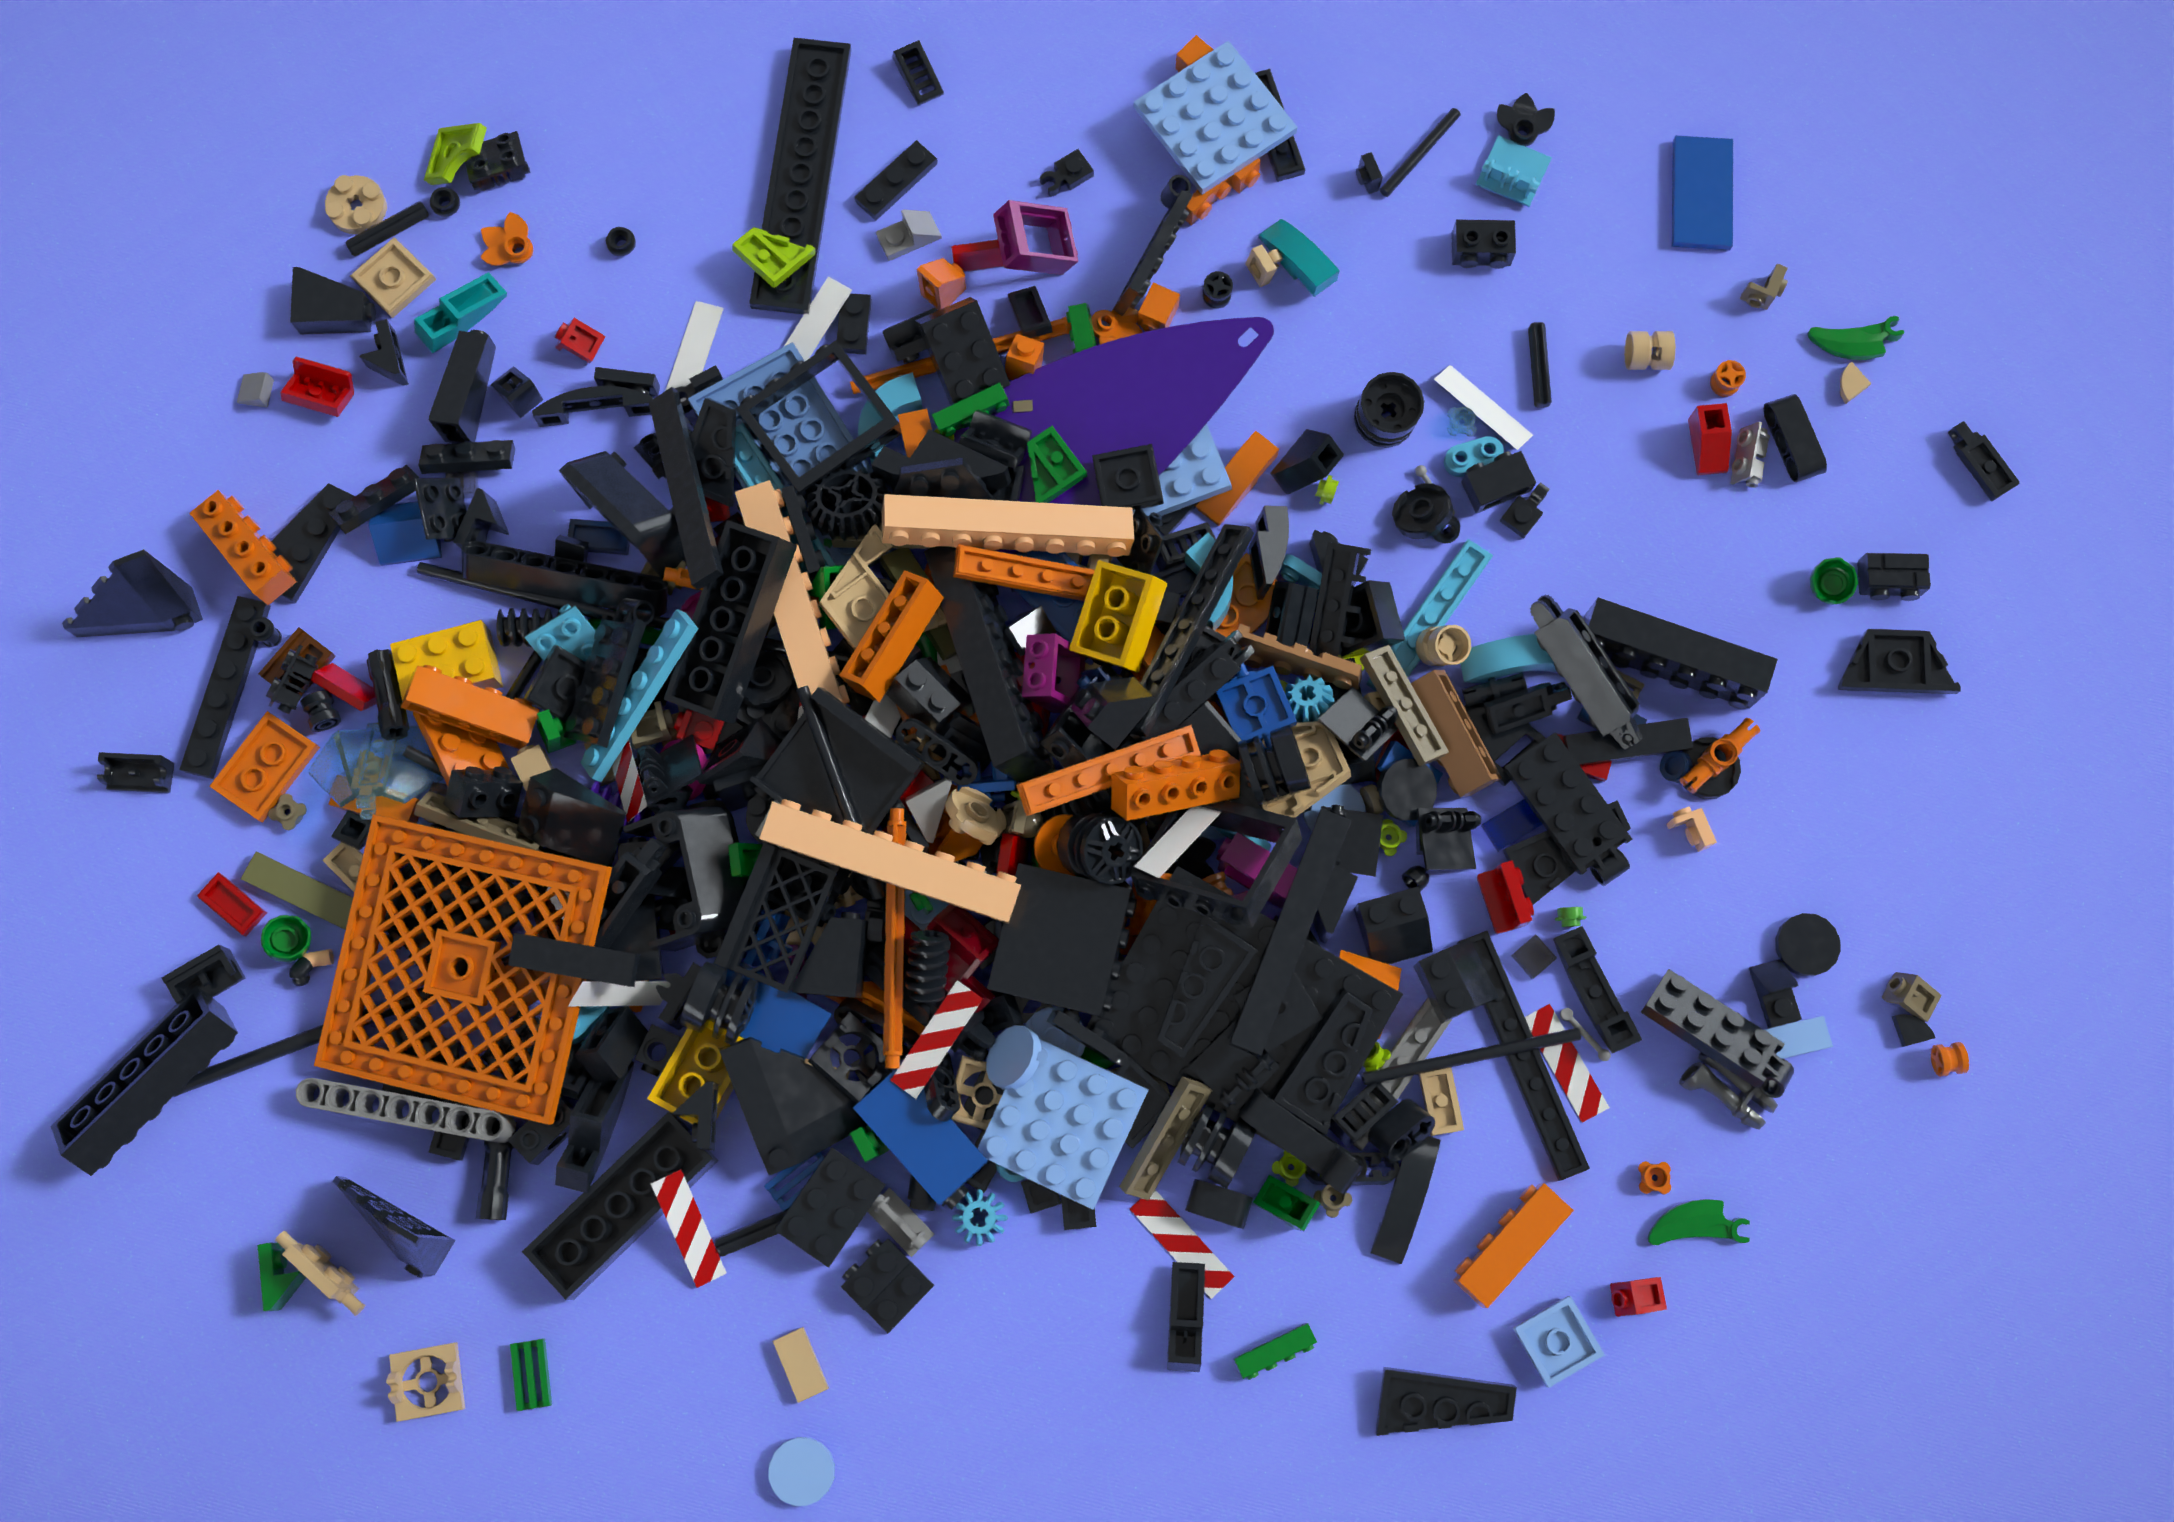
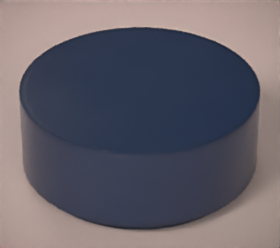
M1680 751L1666 753L1660 761L1661 775L1666 780L1680 783V778L1693 768L1690 756Z

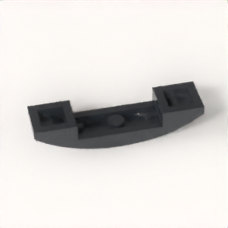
M587 387L572 390L545 401L532 410V415L539 427L569 424L570 412L623 406L629 417L651 415L648 402L654 398L646 393L625 387Z
M1583 926L1554 938L1553 941L1576 995L1596 1031L1612 1054L1642 1041L1628 1011H1623L1595 957L1597 952Z
M1428 1136L1400 1160L1398 1174L1395 1178L1382 1222L1379 1223L1371 1254L1402 1264L1422 1210L1441 1140Z

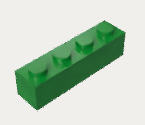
M1083 303L1068 306L1069 312H1066L1068 323H1071L1072 327L1069 333L1071 341H1074L1075 344L1073 354L1096 346L1089 305Z
M998 383L932 414V417L940 435L951 436L961 428L970 427L976 410L993 414L1004 411L1010 404L1001 383Z
M1305 1323L1233 1358L1241 1377L1243 1379L1247 1377L1250 1380L1259 1376L1258 1371L1264 1368L1266 1371L1277 1367L1276 1362L1283 1359L1285 1362L1290 1361L1296 1357L1295 1353L1301 1350L1303 1353L1314 1349L1313 1344L1317 1343L1309 1324Z

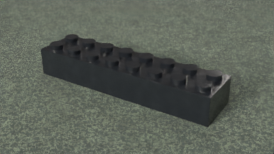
M936 546L925 550L924 553L935 587L944 597L941 606L993 767L1019 783L1028 781L1054 768L1050 758L1052 755L1040 744L1043 739L1041 729L1044 728L1042 719L1034 710L1032 702L1022 697L1024 665L1016 657L1014 646L1004 631L1006 629L1005 622L1008 621V617L1004 608L998 603L996 596L999 595L997 585L953 577L956 556L955 547Z

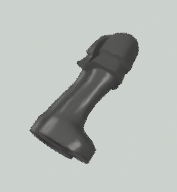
M1700 1052L1698 1059L1702 1062L1692 1064L1681 1076L1679 1084L1690 1091L1702 1088L1710 1092L1731 1111L1732 1116L1740 1118L1741 1123L1760 1130L1766 1122L1747 1104L1750 1100H1753L1766 1111L1774 1113L1778 1107L1774 1098L1766 1096L1761 1092L1759 1086L1757 1088ZM1707 1066L1720 1072L1741 1092L1738 1095L1734 1093Z

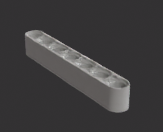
M306 1078L296 1088V1099L305 1107L497 1143L507 1142L516 1132L515 1120L510 1115L495 1111L317 1078ZM319 1087V1097L314 1100V1092ZM348 1092L349 1102L346 1106H344L343 1098L345 1094ZM376 1098H378L379 1107L374 1112L372 1108L373 1102ZM408 1103V1115L406 1117H403L402 1109L404 1105ZM438 1108L440 1112L439 1118L433 1123L432 1114ZM468 1114L470 1123L463 1129L462 1120ZM498 1119L500 1122L499 1132L494 1135L492 1132V1125Z

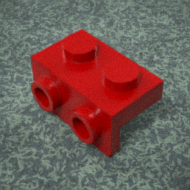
M295 357L292 361L294 374L280 392L282 401L339 417L355 394L351 373L340 368Z
M1512 860L1500 863L1494 870L1477 875L1476 878L1495 934L1525 927L1533 921L1531 917L1534 915L1532 902L1529 897L1525 898L1521 887L1524 885L1521 870L1519 867H1514Z

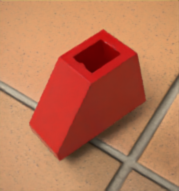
M1727 403L1697 406L1688 418L1697 476L1727 473L1729 470L1732 436Z

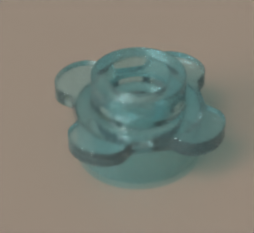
M1452 407L1448 410L1447 416L1450 418V425L1447 427V432L1450 435L1466 434L1469 437L1475 435L1477 428L1474 423L1477 416L1470 408ZM1459 420H1464L1465 423L1461 424Z

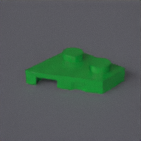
M1050 426L1027 442L1036 502L1049 503L1088 476L1085 468L1053 426Z

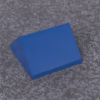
M418 501L394 504L370 519L368 526L381 566L442 558L441 540H426Z

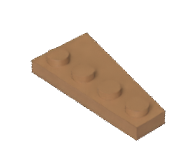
M1239 624L1238 630L1243 636L1237 644L1242 646L1241 649L1250 644L1255 649L1254 653L1244 662L1245 665L1252 668H1268L1273 666L1276 673L1281 675L1295 674L1307 679L1310 674L1313 681L1322 677L1323 681L1333 683L1341 689H1350L1352 687L1359 689L1362 680V665L1324 652L1320 653L1318 657L1313 655V652L1307 646L1295 643L1289 647L1276 641L1278 636L1265 632L1264 636L1260 637L1249 633L1250 627Z

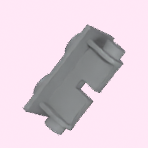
M1760 421L1740 429L1737 436L1735 460L1732 464L1730 482L1732 485L1746 481L1747 487L1756 488L1762 482L1765 462L1756 459V456L1760 458L1766 457L1770 435L1767 434V429L1761 428L1762 422Z
M890 1187L876 1198L868 1210V1213L911 1258L934 1235L927 1225Z

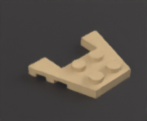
M876 524L871 527L819 602L820 607L854 650L889 596L887 590L868 567V565L893 547L891 544L882 543V532ZM938 607L923 632L947 624L944 612L940 607Z
M1319 721L1300 722L1291 727L1312 789L1294 795L1287 794L1281 796L1276 801L1274 799L1267 801V804L1261 805L1262 810L1296 818L1351 777L1350 768L1335 736ZM1254 741L1248 743L1251 753L1256 752Z

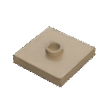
M395 237L350 275L352 280L392 319L436 281L434 275Z

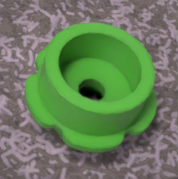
M1583 907L1557 908L1558 917L1555 918V921H1561L1562 927L1581 926L1580 920H1585L1587 916H1583Z

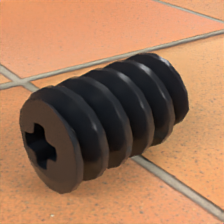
M509 608L507 617H504L502 610L499 609L496 632L500 645L507 647L512 642L515 647H520L523 643L527 647H532L524 637L555 618L552 615L551 609H546L544 617L540 616L538 608L533 610L532 617H528L526 608L521 609L519 617H516L514 608Z
M935 930L914 931L911 933L910 938L919 943L911 944L909 951L918 955L908 957V963L916 967L907 969V975L914 979L907 980L905 987L914 991L909 994L912 1000L926 1003L942 1001L945 998L944 987L947 982L945 975L948 973L946 963L949 961V953L947 951L950 950L951 946L949 936Z

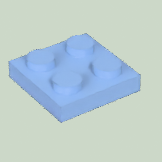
M1571 1296L1563 1298L1513 1327L1515 1334L1546 1388L1552 1387L1605 1356Z

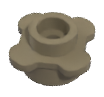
M283 794L280 796V802L276 807L269 810L268 816L271 820L280 822L283 829L293 830L303 819L307 808L303 803L295 802L292 795ZM287 809L290 810V813L288 815L285 814V811Z
M1329 1184L1324 1189L1317 1190L1313 1196L1324 1207L1326 1215L1330 1218H1336L1344 1206H1350L1352 1203L1350 1193L1346 1192L1344 1195ZM1330 1196H1335L1336 1200L1331 1201Z

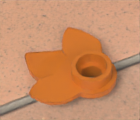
M509 212L506 216L504 227L482 228V238L488 249L482 253L481 259L492 266H501L508 262L521 264L528 261L533 255L534 248L528 238L529 229L526 222L519 215ZM517 248H524L521 252L515 253Z
M1130 307L1123 316L1113 310H1099L1091 317L1094 336L1099 338V345L1143 333L1136 324L1138 322V310H1133ZM1101 320L1106 321L1110 326H1104Z

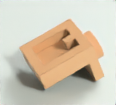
M1690 807L1680 809L1672 813L1674 818L1666 823L1668 829L1686 824L1685 834L1690 845H1695L1697 852L1708 849L1717 843L1702 808L1694 811Z

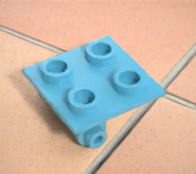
M1498 135L1488 159L1482 167L1476 185L1530 207L1552 157Z
M566 604L560 608V615L524 637L543 661L547 658L553 645H558L586 662L592 651L596 630L576 606L571 607L569 604Z

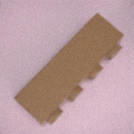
M1432 670L1412 682L1411 685L1449 751L1448 754L1436 761L1448 773V783L1453 792L1459 794L1460 797L1472 796L1502 779L1446 671Z

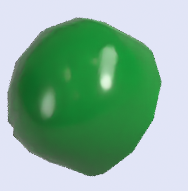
M1840 557L1824 559L1813 568L1809 577L1810 588L1814 596L1830 605L1846 602L1854 595L1858 585L1855 568Z
M280 915L269 920L261 933V946L264 952L271 959L278 962L290 963L302 958L309 950L312 940L310 927L300 917L293 915Z

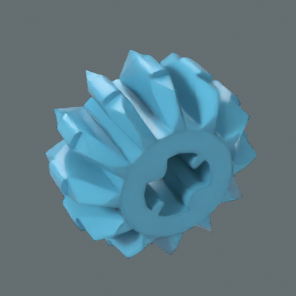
M1310 674L1303 681L1296 677L1295 684H1287L1285 688V695L1297 723L1315 722L1335 704L1333 690L1330 685H1325L1322 677L1313 681Z
M977 1190V1201H973L972 1196L967 1193L964 1197L969 1205L965 1207L962 1203L958 1202L955 1207L964 1211L963 1215H952V1220L963 1221L964 1223L955 1229L957 1234L962 1233L966 1229L969 1230L964 1237V1242L969 1243L973 1235L977 1234L976 1244L977 1246H982L983 1234H986L990 1243L995 1242V1237L990 1232L992 1229L1003 1234L1005 1230L1001 1226L996 1225V1220L1007 1221L1008 1217L1004 1214L996 1215V1212L1004 1208L1005 1205L1003 1202H999L995 1206H991L996 1196L994 1193H990L986 1202H984L983 1191ZM976 1209H980L982 1213L984 1210L988 1212L989 1216L985 1218L986 1225L983 1227H979L978 1223L974 1226L971 1222L975 1217L973 1212Z

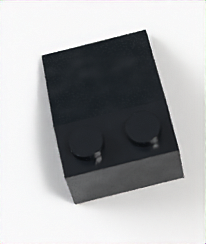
M554 768L530 777L517 831L540 846L595 864L611 867L627 813L564 772Z

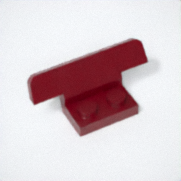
M949 904L932 919L925 930H935L949 936L951 946L950 950L947 951L949 953V961L946 963L948 973L945 975L947 982L944 989L949 993L957 980L983 998L974 1012L978 1013L995 995L980 983L973 974L997 949L999 939L967 910ZM905 915L904 953L909 957L911 955H918L909 951L911 944L919 943L910 938L911 933L922 930Z

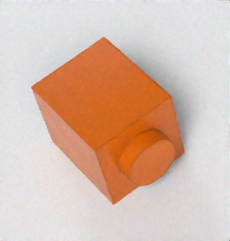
M1153 282L1138 311L1137 325L1141 326L1146 332L1169 327L1179 308L1180 294Z
M1016 334L1006 355L1005 372L1008 379L1013 381L1027 373L1034 374L1035 369L1042 366L1045 343Z

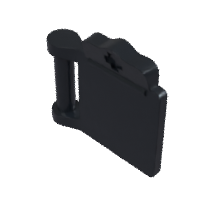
M1479 703L1470 707L1465 705L1464 707L1502 777L1498 782L1506 786L1511 780L1503 768L1546 738L1529 723L1493 734L1489 728L1484 704ZM1525 735L1531 740L1524 749L1503 767L1495 762Z

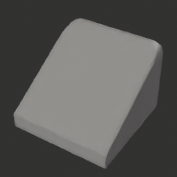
M265 372L243 374L237 403L268 408L274 379Z

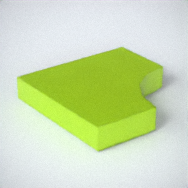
M481 123L439 128L424 181L430 185L452 183L455 173L461 165L469 158L480 154L487 127Z

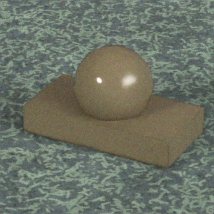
M1021 800L1006 804L1002 808L1007 821L1006 828L1002 832L1003 834L1033 838L1043 825V817L1040 812L1026 816Z

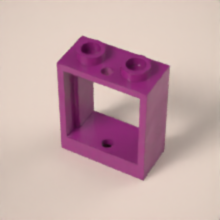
M1008 200L993 214L1004 268L1063 275L1079 262L1067 208ZM1024 225L1047 228L1052 254L1029 252Z
M1057 634L1027 635L1022 697L1052 713H1061L1079 687L1076 682L1082 677L1081 671L1085 670L1086 657L1070 651L1071 643ZM1031 663H1035L1033 669H1030Z
M1236 833L1233 839L1227 837L1218 850L1216 859L1219 861L1217 870L1224 872L1227 877L1250 889L1271 852L1240 833ZM1291 864L1287 865L1268 899V902L1280 909L1283 907L1297 871L1296 867Z

